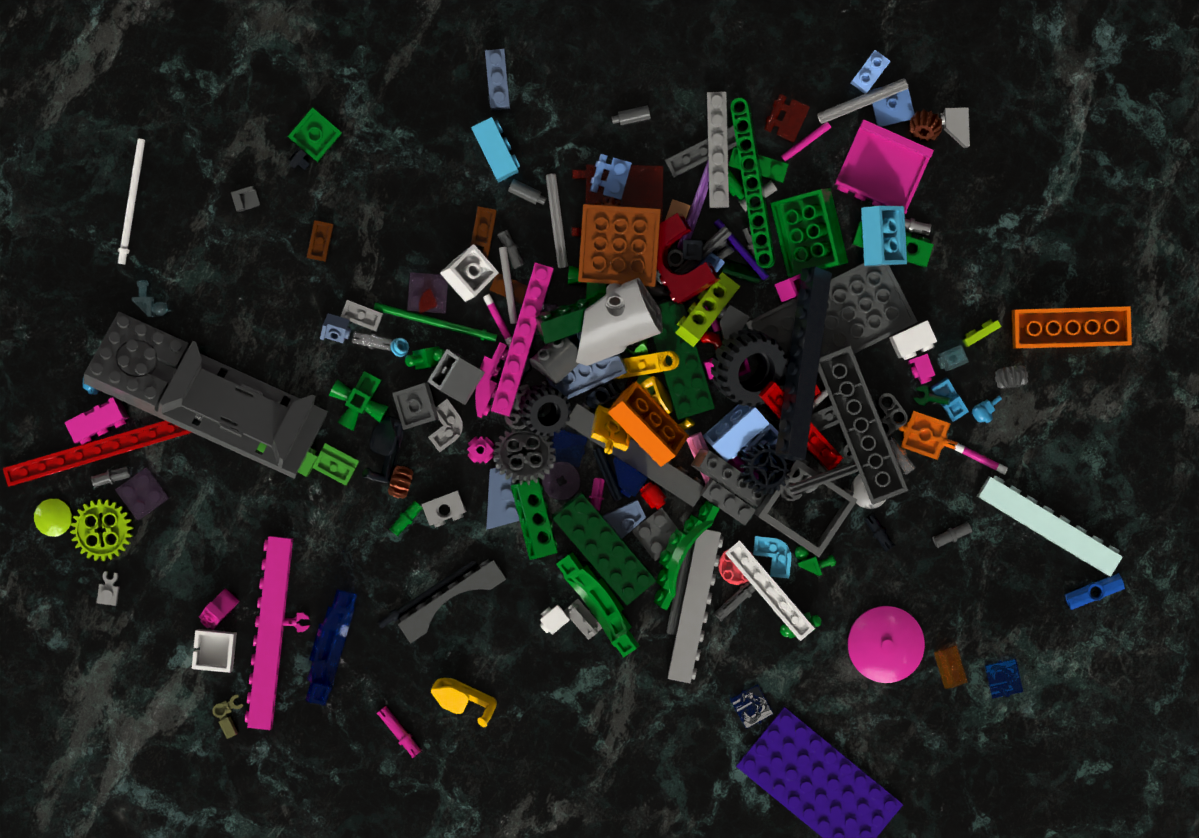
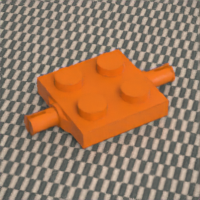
M913 411L907 425L905 424L898 429L904 432L902 448L938 460L944 446L955 450L958 442L947 439L950 423Z

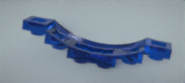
M337 589L332 607L328 606L324 623L319 624L309 659L312 661V665L307 679L310 681L306 701L310 703L326 705L353 616L354 603L357 596L355 593Z

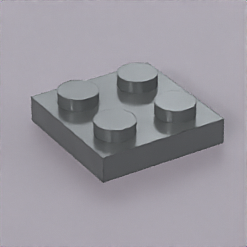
M428 382L392 393L403 430L439 419Z
M661 507L635 527L632 532L654 561H656L666 549L669 538L675 532L677 526Z

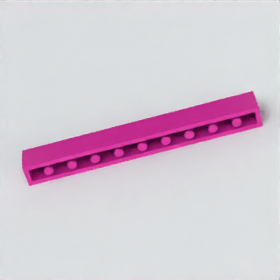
M268 536V540L265 539L264 551H267L266 559L262 560V570L265 571L264 578L260 579L259 586L263 590L262 597L258 598L257 608H260V616H256L255 627H258V635H254L253 646H256V653L252 654L251 665H254V672L250 673L249 684L252 685V690L248 692L247 703L250 704L249 711H246L245 723H248L247 728L271 730L273 728L284 628L282 622L285 618L293 538Z

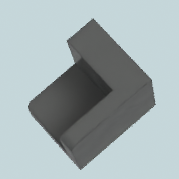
M254 186L231 192L237 212L260 206Z

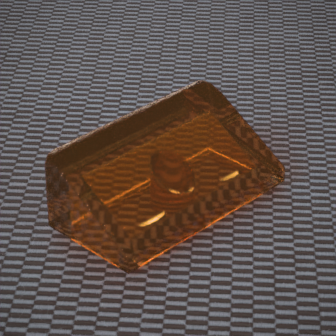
M957 646L934 652L945 689L967 683Z

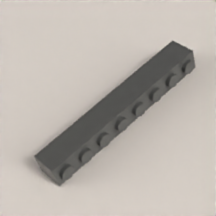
M577 403L569 415V422L566 421L565 423L605 449L606 444L604 442L591 438L595 416L591 413L592 408L585 403L581 405ZM630 437L629 447L626 451L613 447V455L692 507L695 506L701 496L700 492L704 488L703 484L705 482L696 476L693 479L687 476V470L681 466L675 468L671 465L673 462L671 460L660 467L632 437Z

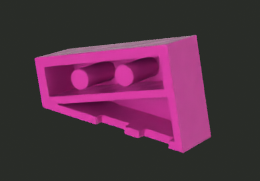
M112 397L108 399V402L93 407V409L65 422V425L74 443L80 442L83 445L91 441V437L96 434L102 436L108 433V428L112 426L118 428L126 424L125 420L129 416L121 400Z

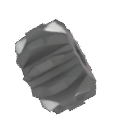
M1009 366L998 369L995 372V381L998 388H1014L1028 383V372L1025 366Z

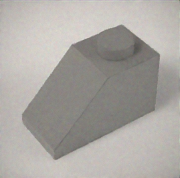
M945 108L943 113H940L944 130L963 148H968L970 146L969 108Z

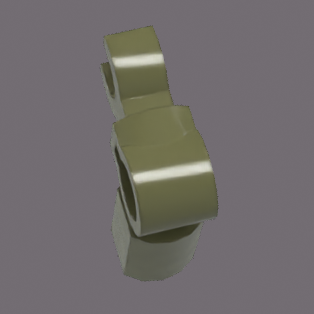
M239 695L232 696L229 702L225 700L213 707V714L220 719L219 724L227 739L238 734L231 717H228L227 714L231 713L233 708L240 709L244 706L243 703L240 705L234 704V700Z

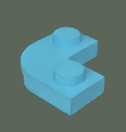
M755 536L753 555L772 557L770 577L789 579L791 567L789 547L777 538Z

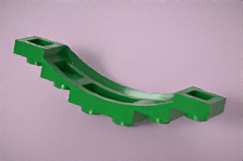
M707 500L701 506L698 517L691 514L690 518L686 520L683 531L676 528L669 538L666 549L660 555L659 563L664 568L657 577L656 582L661 588L656 592L654 603L662 609L667 610L676 595L678 573L687 552L696 539L712 526L714 518L720 509Z
M573 552L556 563L563 573L565 580L590 609L612 645L618 649L623 658L636 650L640 645L629 630L632 627L621 613L624 608L602 578L598 580L587 565L583 567Z

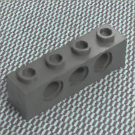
M700 449L691 464L692 467L749 505L760 507L766 496L762 495L760 491L755 493L754 488L749 489L748 484L750 482H743L746 476H741V471L709 450Z

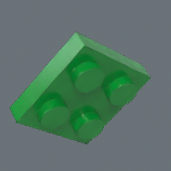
M312 107L288 137L318 162L342 132Z

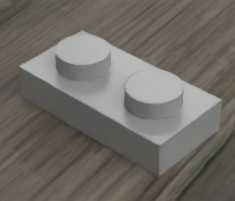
M349 300L346 301L341 314L342 318L376 332L383 313Z

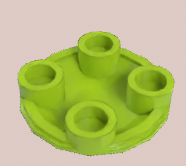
M60 499L43 501L37 506L34 513V522L37 529L47 536H59L65 533L73 522L70 508Z

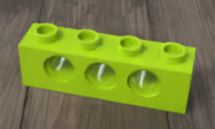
M723 272L719 275L721 280L710 286L708 291H702L697 297L700 301L698 304L694 302L687 310L690 313L688 317L683 316L677 323L679 328L675 333L693 347L740 287Z

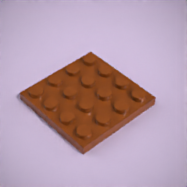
M583 204L578 282L618 283L622 285L639 278L644 286L656 287L661 209Z

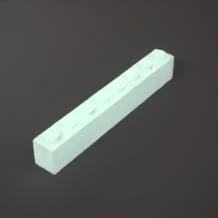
M988 476L977 497L1108 576L1113 574L1122 559V556L1118 554L1120 552L1118 549L1111 545L1109 547L1102 544L1103 540L1094 535L1092 538L1086 535L1087 531L1078 525L1076 528L1069 524L1070 520L1061 515L1059 518L1053 515L1054 511L1045 505L1043 508L1036 504L1038 501L1030 496L1023 497L1020 495L1021 491L1012 485L1010 488L1005 486V481L1001 478Z

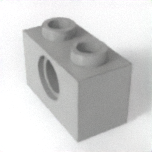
M459 490L422 504L429 525L434 524L435 528L446 524V519L452 518L454 521L464 517L463 513L467 512ZM446 504L450 507L448 515L440 513L441 505Z

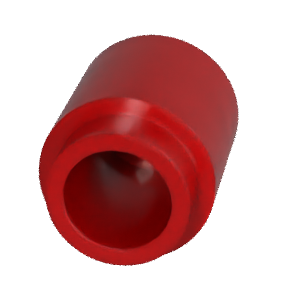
M650 481L640 489L641 496L652 509L656 507L658 510L666 503L664 499L667 496L656 483L654 484Z

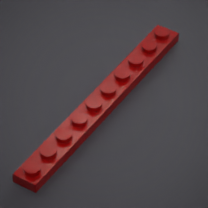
M165 420L3 468L7 485L10 487L192 432Z

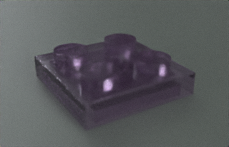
M410 272L407 311L446 314L448 282L439 274Z
M148 467L115 489L137 521L169 499Z

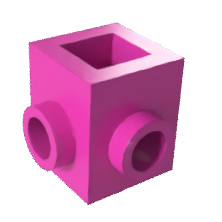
M482 436L479 439L474 437L468 443L470 446L467 449L470 452L468 457L474 463L477 461L479 463L483 461L487 463L494 457L492 454L494 444L488 437L485 439ZM479 446H482L484 448V452L482 454H479L477 452V448Z

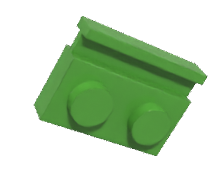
M325 443L312 468L347 486L359 460Z

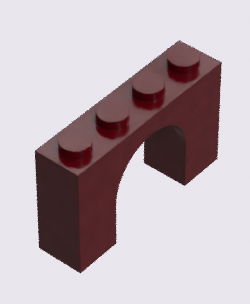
M676 213L660 223L657 269L661 274L659 276L661 282L665 286L667 285L670 290L669 295L674 302L684 304L721 279L712 263L709 262L703 263L684 275H678L672 271L668 264V251L675 241L692 231L683 214Z

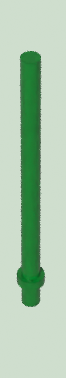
M376 302L374 305V310L479 337L482 341L486 339L496 342L497 334L487 332L486 329L482 331Z

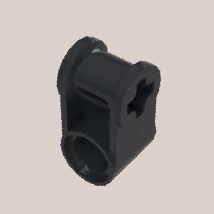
M615 378L601 384L600 387L587 395L586 402L590 408L596 409L598 405L603 406L623 392L620 391L614 382Z

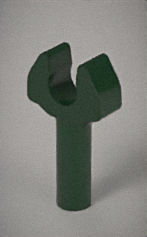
M920 386L916 388V390L925 393V397L922 399L914 397V400L920 405L926 406L929 401L945 405L950 404L951 398L932 394L930 387Z

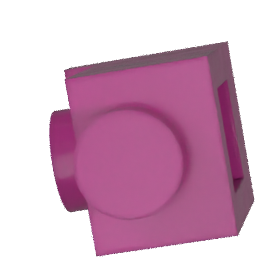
M928 354L908 360L909 364L913 363L914 367H911L914 378L918 377L921 384L932 381L931 377L935 376Z

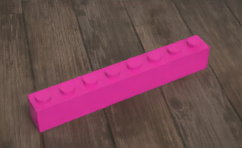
M538 263L534 264L491 412L508 417L511 415L537 328L535 317L539 316L542 312L554 272L552 267Z

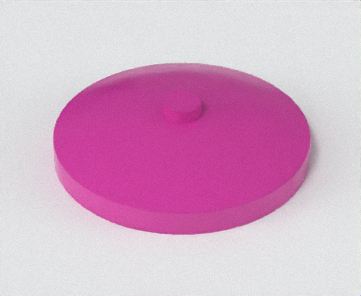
M879 606L867 610L855 620L848 635L847 646L853 665L862 675L876 682L892 683L908 677L915 671L924 654L925 640L920 625L909 613L893 606Z

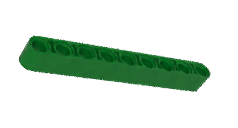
M736 98L731 103V113L755 260L760 267L770 268L775 263V254L751 107L745 99ZM743 102L745 109L742 112H737V104ZM747 121V130L740 131V123ZM746 140L751 141V148L749 150H743L742 144ZM749 159L754 160V167L752 169H747L745 166L746 161ZM752 178H756L758 181L755 188H750L748 185L749 180ZM755 197H759L761 200L758 207L752 206V199ZM758 216H762L764 223L758 227L755 225V219ZM761 235H765L767 242L765 245L760 246L758 238ZM764 254L770 256V261L766 265L761 262V257Z

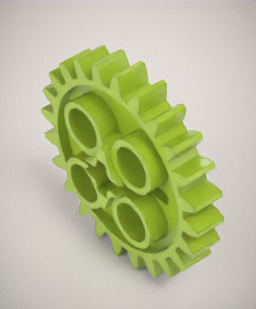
M98 499L96 505L94 500L90 501L91 507L84 504V511L81 509L77 510L80 516H73L77 522L71 523L75 530L70 531V533L76 534L72 541H78L75 548L82 547L81 554L88 552L87 558L94 555V561H97L101 556L102 561H106L108 555L109 559L112 560L114 558L113 553L116 556H120L119 550L126 551L124 544H131L127 537H133L132 534L128 533L129 530L134 529V527L128 526L132 519L125 518L129 513H122L123 506L116 508L117 502L110 505V500L107 499L103 504L102 499ZM100 513L103 515L102 528H106V532H103L104 547L101 546L102 533L98 532V528H101ZM109 514L115 517L113 525L107 523L106 519ZM90 516L96 519L94 526H90L87 522ZM110 534L116 536L115 544L109 543L108 536ZM91 535H94L97 538V544L95 546L89 543V537Z

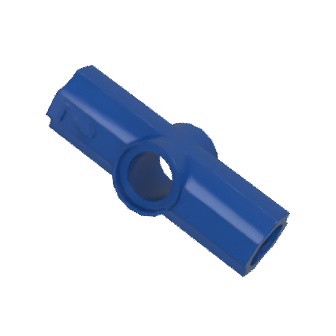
M1117 573L1064 595L1070 610L1090 602L1101 600L1105 596L1125 589L1120 574ZM1097 586L1099 594L1093 597L1090 591L1092 587Z

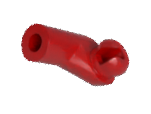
M706 331L700 339L702 343L708 342L713 344L715 350L722 345L720 335L711 331Z

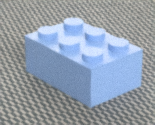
M738 404L707 431L703 437L727 462L734 459L738 451L743 447L750 445L752 439L757 434L763 433L770 423L755 406L749 407L748 405L742 406Z

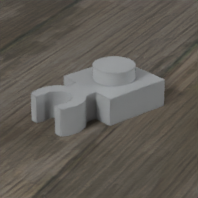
M104 571L103 580L105 584H99L97 603L117 606L119 586H114V582L118 580V573L115 572L114 578L111 580L107 576L108 571Z

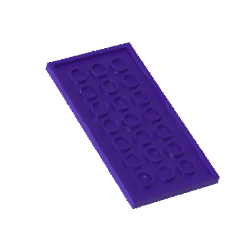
M785 707L736 765L738 769L822 838H877L903 806L899 800Z

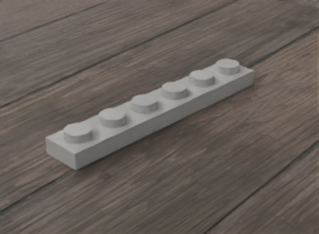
M707 92L710 208L729 207L726 92Z

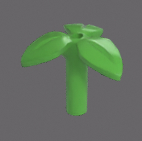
M648 338L640 341L635 351L627 348L625 351L633 357L647 355Z

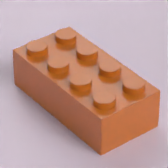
M637 381L621 392L608 411L612 418L660 467L678 454L689 437Z

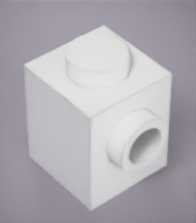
M557 604L553 609L548 607L541 613L543 617L540 619L542 622L540 626L546 633L554 634L570 618Z

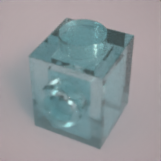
M962 345L939 353L940 358H937L940 368H944L945 372L969 362Z

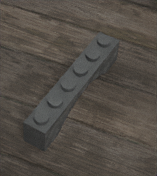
M487 559L479 565L481 567L479 570L474 572L472 569L463 575L465 579L460 583L457 580L447 586L448 591L445 593L439 591L431 597L433 601L428 604L423 602L416 607L417 611L411 615L408 612L399 618L401 622L398 626L410 644L428 632L430 622L435 613L450 598L469 590H491L505 581L507 578L496 561L492 560L490 562Z

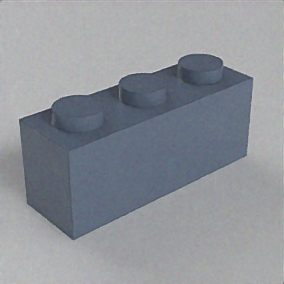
M486 50L491 111L510 109L505 50Z

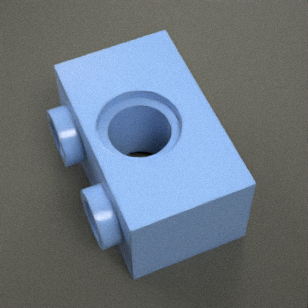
M874 50L850 84L866 94L890 63V60Z

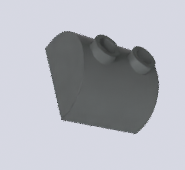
M566 337L547 343L529 360L533 368L556 385L580 364L576 362L578 349Z

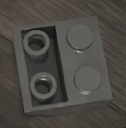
M446 349L427 382L441 392L466 405L485 372L459 353Z

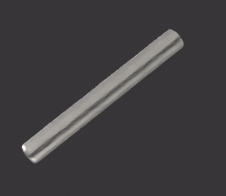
M903 78L817 114L819 122L821 124L907 90L909 88L908 83Z
M552 173L546 175L557 265L558 268L568 267L557 179L556 174Z

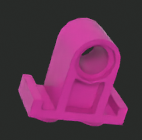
M225 588L205 607L199 616L201 623L205 627H210L214 630L239 603V600Z

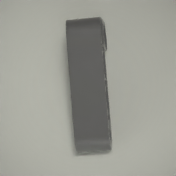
M885 393L879 398V405L886 414L881 419V422L888 425L887 437H889L907 423L908 416L892 394ZM884 398H892L893 404L891 407L886 408L882 405ZM898 412L903 413L905 417L901 423L894 421V415ZM847 444L843 450L844 456L848 460L854 461L852 455L848 456L849 446Z

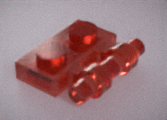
M780 94L777 101H774V108L771 115L766 119L767 124L764 130L771 132L774 126L779 127L776 135L794 143L810 107L793 99L788 106L784 104L787 97ZM781 110L786 112L782 122L777 120Z

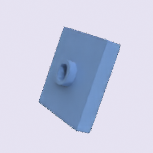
M909 89L872 103L876 123L880 127L911 120V117L914 115Z

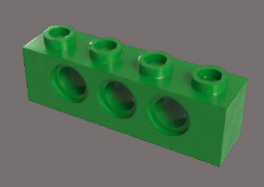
M860 221L852 245L863 248L862 221ZM905 232L907 262L927 267L934 244H931L927 238L919 237V239L911 237L912 234ZM909 243L916 245L917 250L914 254L907 251Z
M530 480V485L527 482H523L522 485L520 483L511 485L529 559L532 560L556 554L557 542L553 538L552 522L548 519V506L543 499L542 484L539 480L538 483ZM529 496L533 498L532 505L528 501ZM534 514L538 517L537 524L533 520ZM539 533L543 536L542 542L538 540Z

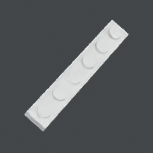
M738 541L725 552L799 641L815 629L741 541Z

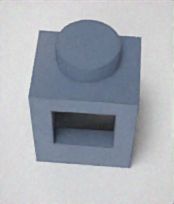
M328 313L322 326L320 339L324 340V338L343 343L345 339H349L351 328H348L350 320Z

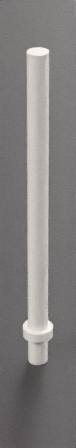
M144 139L137 140L121 245L118 248V264L125 265L127 254L130 251L128 245L145 145Z

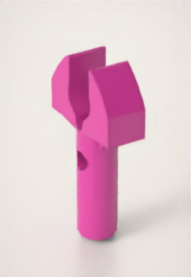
M298 612L295 618H284L282 625L294 626L297 628V632H304L310 625L302 626L297 621L310 619V617L304 612Z

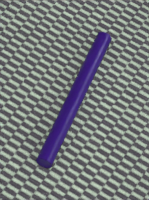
M720 219L714 222V225L719 230L725 226ZM731 232L727 240L762 280H766L769 277L767 272L756 263L753 256Z

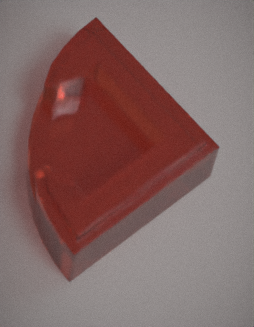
M431 288L426 290L420 298V313L438 306Z

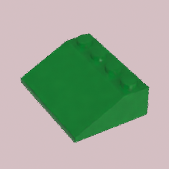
M831 188L820 189L770 203L788 277L801 274L802 268L816 266L826 269L848 263Z

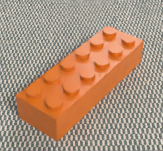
M1131 306L1012 310L1013 349L1132 345Z

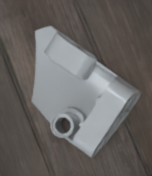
M639 278L622 285L618 283L609 284L606 287V295L585 310L576 357L577 363L586 366L622 353L631 344L662 333V314L660 308Z

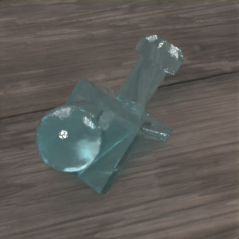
M138 280L139 297H132V301L148 317H154V313L158 316L165 315L167 305L164 302L154 304V298L147 297L148 281Z

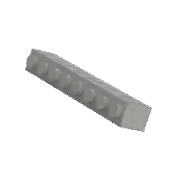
M707 529L695 541L668 672V679L685 683H691V679L695 680L697 668H694L695 660L699 661L701 652L698 649V644L703 642L705 632L701 630L702 624L706 623L708 618V612L705 611L706 604H710L712 593H709L710 585L714 586L716 574H713L714 566L718 567L720 558L717 555L718 547L722 548L724 537L720 536L721 532Z

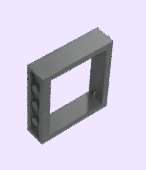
M789 460L791 464L787 465V469L792 471L787 472L786 475L791 479L798 467L812 477L824 472L815 466L811 469L807 466L809 462L806 460ZM784 478V482L786 483V485L789 482V480H786ZM836 480L824 484L846 500L816 545H813L767 514L785 488L781 484H779L780 491L774 490L773 494L767 493L760 507H757L753 514L820 557L857 502V499L853 497L854 493L846 487L843 490L839 488V482Z

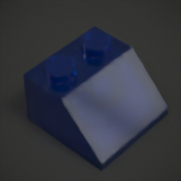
M615 456L613 461L618 485L622 488L620 492L629 498L631 495L635 497L648 477Z

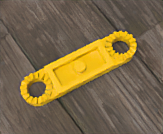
M664 351L623 358L628 372L615 379L673 370L679 364V357L674 351ZM667 355L673 359L671 366L666 364L665 359Z

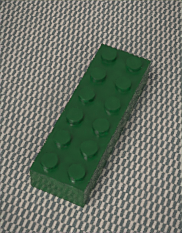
M674 301L659 304L658 306L662 314L663 331L652 337L657 353L674 351L679 357L677 368L663 371L677 420L715 409L696 345L694 347L675 333L679 328L677 323L683 316L687 318L684 305ZM667 355L665 359L666 364L671 366L673 359Z
M582 491L552 514L553 520L626 605L630 604L656 582L655 576Z

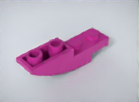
M501 342L493 358L490 359L485 356L480 367L485 372L476 387L475 394L477 416L480 418L483 415L487 416L490 411L491 405H489L491 398H495L498 383L492 381V378L498 376L501 369L498 365L501 360L504 361L509 351L506 349L507 345Z

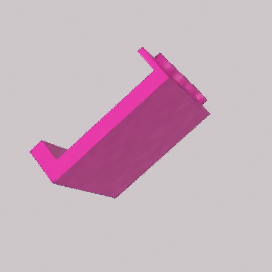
M863 120L834 185H837V189L844 193H848V191L855 193L854 197L862 201L866 199L873 201L872 205L904 206L905 215L934 150Z

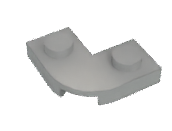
M448 399L436 407L439 420L443 426L428 437L439 452L456 441L463 429L462 418Z

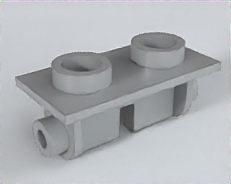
M579 599L575 600L564 610L566 615L588 640L602 629L599 622Z

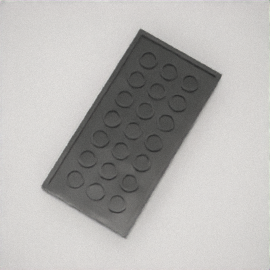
M863 263L831 279L820 358L849 346L852 347L855 354L918 322L889 265L864 266ZM798 297L746 323L748 329L761 331L776 340L785 350L784 355L787 356L788 363ZM785 383L781 384V390H784Z

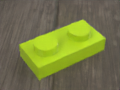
M990 319L982 324L983 328L976 332L973 329L965 334L966 338L962 340L965 346L972 345L1002 327L999 321L993 322Z

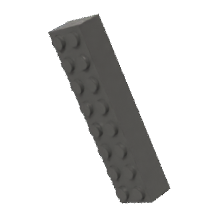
M849 346L821 357L818 368L871 504L874 505L909 491L852 347Z

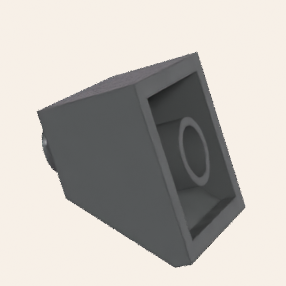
M731 305L728 308L724 307L718 316L721 319L719 326L723 340L729 339V335L734 332L738 334V331L743 329L750 318Z

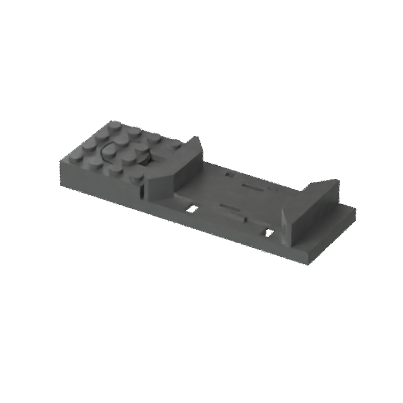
M117 313L84 373V384L295 479L327 416L328 411L314 405L316 396L310 395L302 399L200 354L195 341H192L188 348L189 343L126 314ZM219 371L226 374L224 378L218 376ZM282 400L289 402L287 407L280 404ZM196 414L204 416L199 426L192 424ZM260 442L267 445L262 455L256 453Z

